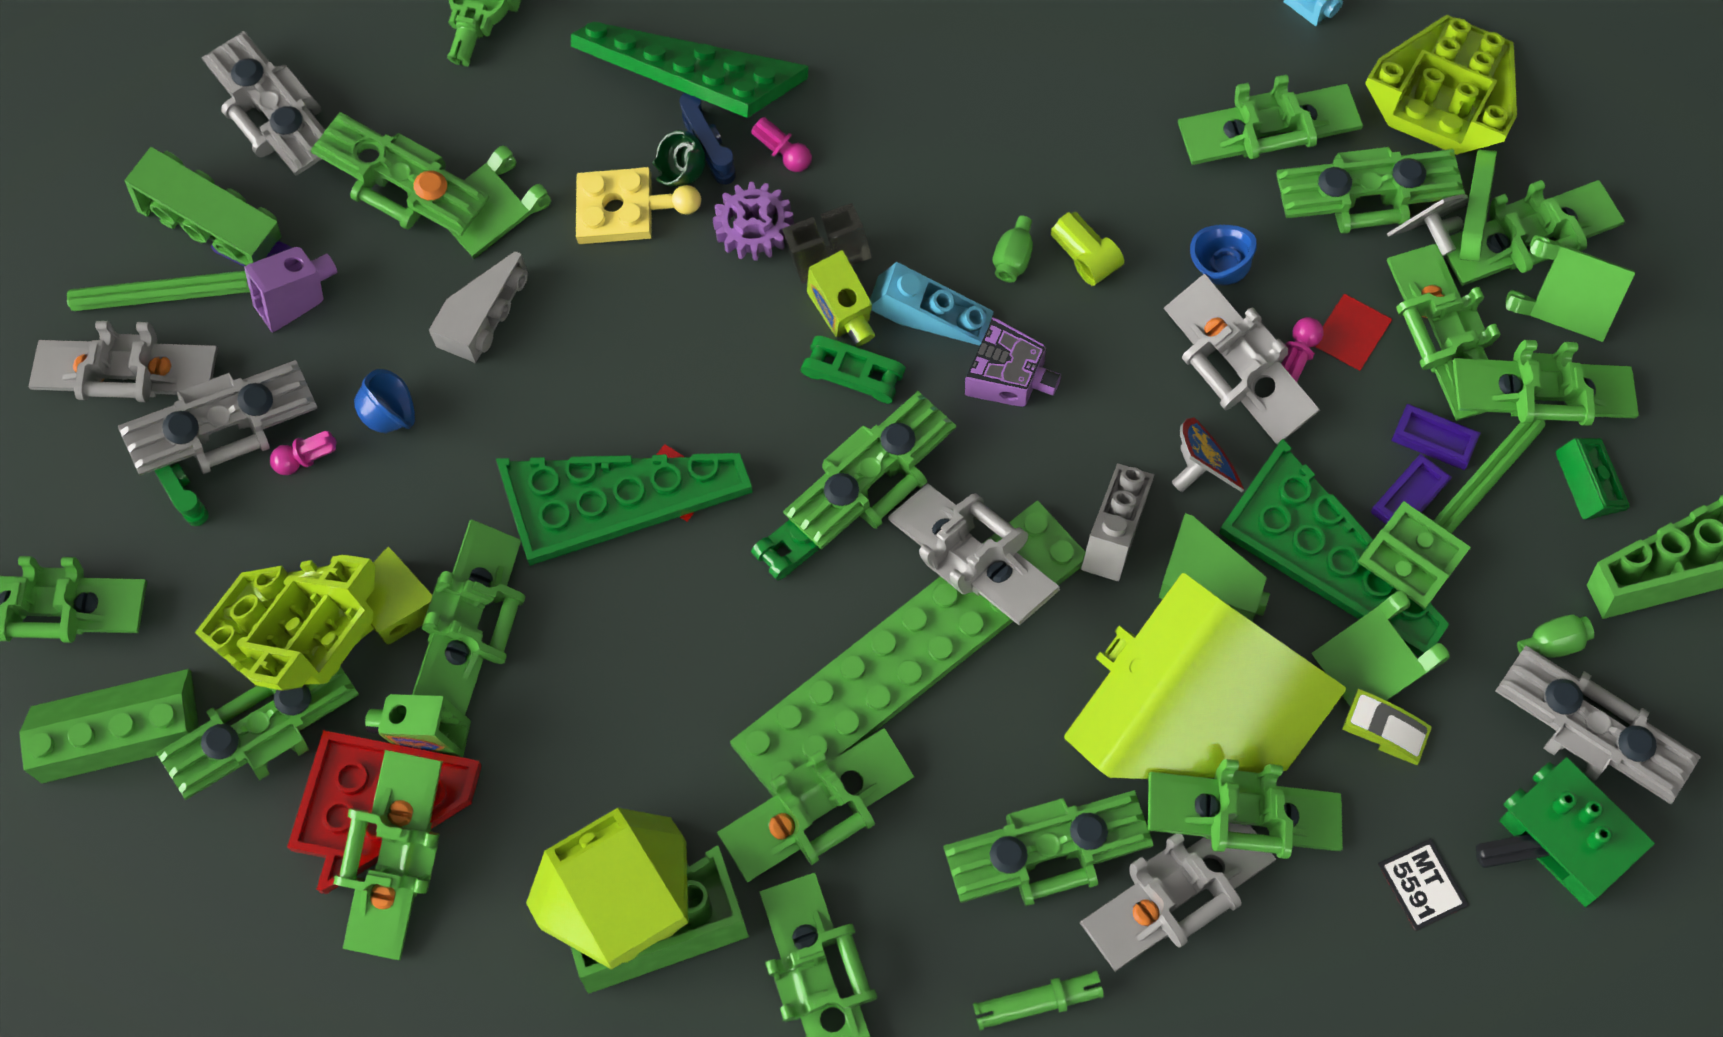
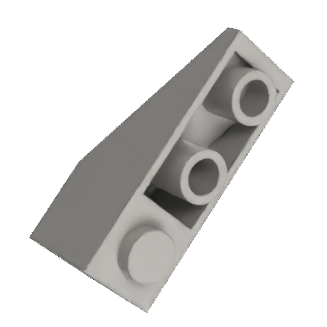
M514 251L446 299L429 328L437 348L474 363L477 362L482 352L485 353L490 348L494 330L500 321L503 322L507 318L511 308V300L517 291H521L527 282L528 271L521 253Z
M1117 463L1091 531L1081 570L1119 582L1154 479V474Z

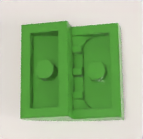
M1403 501L1385 527L1381 529L1360 557L1358 563L1398 591H1403L1408 598L1425 609L1471 547Z

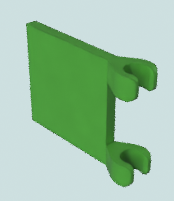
M500 146L496 149L487 163L464 180L489 194V199L462 236L449 230L473 259L528 216L545 209L551 204V198L541 184L531 187L520 201L498 176L512 170L517 164L512 152L506 146Z
M1535 235L1530 243L1531 253L1535 256L1554 261L1536 300L1521 292L1510 290L1505 299L1507 310L1529 315L1603 342L1631 284L1635 271L1561 245L1542 235Z
M1403 591L1395 592L1378 607L1311 653L1325 673L1345 686L1346 690L1342 696L1350 707L1358 689L1388 701L1450 658L1445 646L1438 643L1417 659L1389 622L1390 619L1402 613L1411 605Z

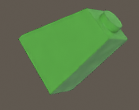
M1185 513L1158 598L1163 599L1179 576L1185 573L1252 622L1255 614L1263 616L1270 593L1263 591L1267 577L1194 516Z

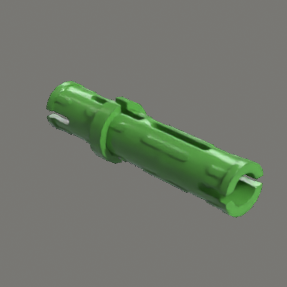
M1092 971V973L1064 981L1054 978L1050 980L1051 984L979 1003L975 1002L973 1007L976 1015L993 1011L992 1015L976 1018L979 1029L984 1030L987 1027L1058 1009L1060 1013L1068 1011L1067 1006L1104 998L1102 986L1084 990L1085 986L1100 983L1098 972Z

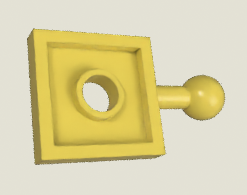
M649 167L577 173L576 239L579 244L652 239V210L675 208L679 213L689 215L699 209L701 195L695 187L690 185L678 187L673 194L652 195V175ZM620 200L623 202L622 207L617 211L609 212L605 210L606 205L610 201Z

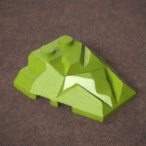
M338 555L332 556L331 563L328 566L317 567L310 560L301 562L300 568L302 570L287 573L282 566L242 572L195 633L256 686L284 691L302 688L304 684L328 683L332 676L338 672L340 665L353 647L362 639L364 632L373 621V610L366 602L373 592L375 585V564L370 558Z

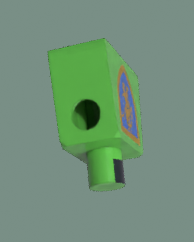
M390 694L386 697L384 708H371L365 719L367 732L378 733L391 744L458 757L464 756L471 720L444 696Z

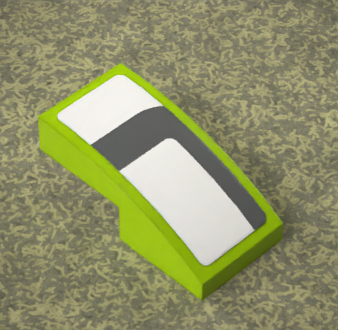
M1358 689L1342 730L1379 744L1378 750L1418 765L1432 727L1404 709Z

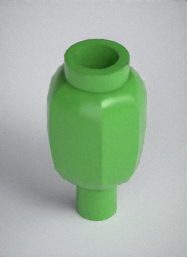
M1019 216L1015 228L1004 233L996 246L992 261L996 268L995 276L1002 281L1015 282L1017 276L1023 274L1028 267L1033 250V241L1029 234L1032 220L1027 216Z
M1564 615L1538 626L1531 638L1517 642V648L1519 653H1521L1523 648L1528 646L1542 656L1549 658L1566 656L1583 650L1587 645V641L1594 639V629L1586 616L1579 618L1575 615Z

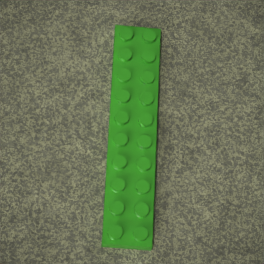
M1038 500L1009 522L1014 528L1020 527L1028 533L1027 542L1017 553L1058 586L1082 567L1085 556L1084 549ZM995 533L988 539L998 542L1002 538ZM940 576L730 741V744L771 795L774 796L775 794L770 786L772 779L781 774L783 776L808 761L809 756L819 750L824 753L827 763L867 739L1010 625L1013 620L981 594L977 596L974 592L963 595Z

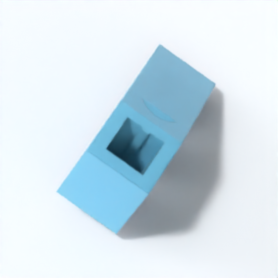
M898 262L878 276L870 298L872 304L871 311L897 324L979 346L990 325L994 312Z

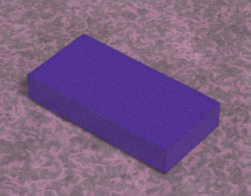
M1407 404L1391 441L1465 470L1480 432Z
M1420 453L1373 506L1370 513L1387 524L1403 501L1423 513L1447 486L1452 477Z

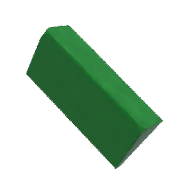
M1574 438L1556 451L1557 459L1583 519H1593L1630 508V504L1601 438Z

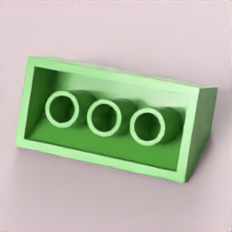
M185 669L31 706L20 730L23 770L40 783H46L158 756L156 754L158 751L199 727L191 670Z

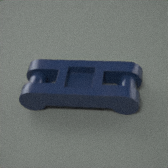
M687 93L682 94L679 103L684 126L688 132L698 137L704 149L705 162L715 180L723 185L732 183L736 178L732 151L727 147L720 146L722 139L719 131L714 124H707L702 110L701 99Z

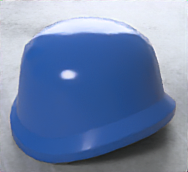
M1209 226L1199 230L1192 238L1190 255L1196 268L1202 274H1206L1212 283L1227 286L1239 282L1248 274L1256 252L1257 241L1250 231L1239 226Z
M376 369L363 379L362 385L355 396L354 406L358 417L367 427L376 432L389 433L400 428L409 429L414 425L413 401L407 385L398 375L389 370Z

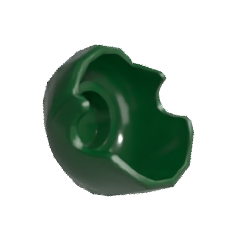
M676 130L666 134L658 144L656 158L652 161L660 173L656 180L661 184L673 187L694 183L704 171L706 164L704 149L698 137L684 130Z

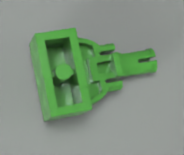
M449 0L452 13L448 23L453 29H456V35L447 59L460 65L462 60L461 64L463 66H469L477 39H480L483 35L490 36L493 25L502 20L508 10L517 12L521 0Z

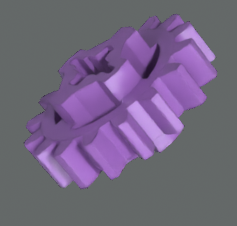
M749 182L748 190L744 191L739 185H736L735 195L731 196L724 193L722 195L724 205H715L716 217H713L714 230H716L717 241L719 243L724 242L725 250L728 253L736 248L739 259H743L746 253H752V258L756 261L759 258L760 252H765L768 257H772V247L776 246L779 249H783L785 247L784 238L792 237L791 225H794L793 212H791L789 199L782 200V193L779 189L771 194L767 183H764L761 189H755L754 182ZM775 213L778 217L776 226H774L772 223V221L774 220L773 215ZM733 216L735 218V220L733 221L734 227L731 229L729 226V222L731 217Z

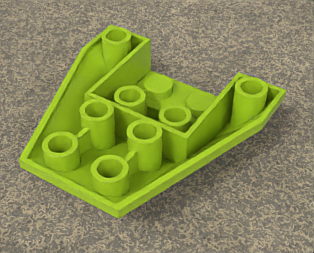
M1449 15L1440 18L1380 57L1365 83L1389 127L1444 150L1454 149L1456 155L1504 142L1517 117L1514 42L1503 38L1498 33L1488 32L1469 24L1464 19L1454 18Z
M616 808L544 851L526 903L541 930L612 970L622 963L633 960L646 948L660 940L671 937L678 929L688 924L686 840L671 817Z

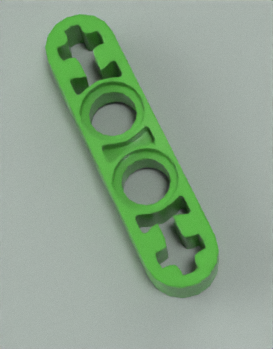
M1478 149L1462 235L1460 260L1480 261L1496 166L1497 151Z

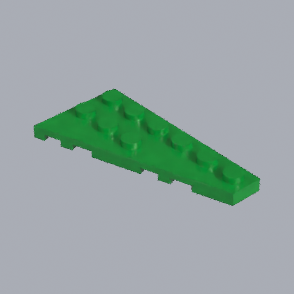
M590 22L571 33V47L746 118L808 79L809 66L607 25L601 22Z
M1282 438L1221 526L1219 534L1355 618L1361 619L1398 590L1358 563L1360 557L1372 543L1373 538L1333 494H1328L1314 478L1315 474L1306 464L1303 466L1291 453L1292 448ZM1408 598L1411 604L1409 608L1390 619L1389 622L1412 653L1420 657L1438 643L1449 623L1431 603L1424 609Z
M740 453L693 454L691 457L668 458L667 455H652V458L633 459L631 455L571 457L569 460H546L545 457L530 458V461H510L509 458H496L523 549L530 566L753 493Z

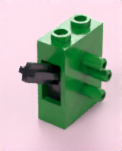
M1566 757L1556 767L1549 761L1532 777L1537 784L1528 793L1520 788L1503 804L1508 811L1499 822L1514 837L1479 843L1476 846V857L1483 868L1536 858L1586 908L1655 843Z

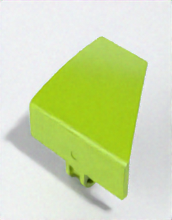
M1182 573L1137 636L1119 625L1114 631L1117 635L1104 653L1100 651L1095 657L1110 670V673L1064 737L1091 764L1109 778L1148 779L1149 772L1215 778L1216 769L1224 759L1238 760L1239 768L1237 771L1260 773L1268 764L1282 765L1283 771H1287L1344 694L1346 688L1333 677L1226 604L1193 578Z

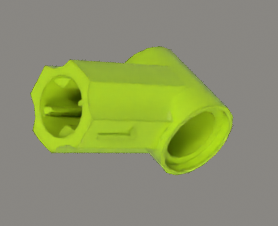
M1077 212L1066 213L1051 229V236L1074 259L1079 275L1091 286L1098 284L1125 263L1119 247L1107 237L1101 239Z

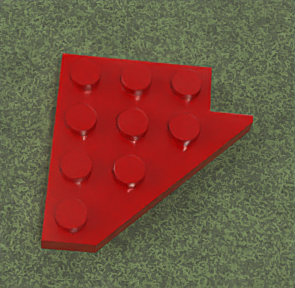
M323 730L287 848L293 852L326 858L316 890L322 894H328L339 887L333 884L335 875H339L352 819L348 817L349 809L372 812L385 750L443 761L430 823H432L431 829L471 805L482 768L480 761ZM368 822L357 875L378 862L382 837L376 836V823Z

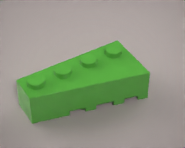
M150 147L124 180L137 212L147 217L153 212L161 218L159 220L161 224L173 230L177 224L181 225L182 229L191 239L201 244L206 243L209 239L213 241L212 245L219 253L245 266L264 259L282 237L278 220L270 211L263 207L258 209L246 203L245 198L233 189L227 188L225 191L215 185L214 180L203 171L197 169L193 172L183 166V162L169 151L161 153L155 148Z
M1723 495L1714 503L1708 506L1703 505L1693 510L1688 517L1675 524L1669 523L1658 529L1657 533L1645 540L1640 539L1597 562L1587 587L1602 619L1723 588Z
M719 845L705 853L706 856L693 865L688 866L687 864L688 924L678 929L671 937L656 942L640 952L633 960L622 963L612 970L571 947L579 978L588 994L749 937Z

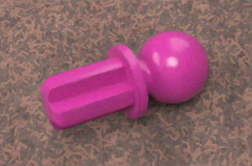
M765 117L759 119L752 128V134L773 151L771 154L773 157L778 152L783 155V163L790 171L802 172L811 164L812 156L810 150L801 143H790L788 141L792 136L790 132L786 135Z
M1305 317L1296 322L1293 327L1295 342L1288 341L1285 344L1288 348V355L1281 364L1296 382L1307 360H1312L1315 355L1310 348L1319 344L1323 338L1321 323L1311 317Z
M323 431L305 440L297 438L293 441L292 446L281 445L275 448L270 455V465L280 475H291L299 469L300 465L308 468L313 465L314 460L335 452L337 441L329 431Z

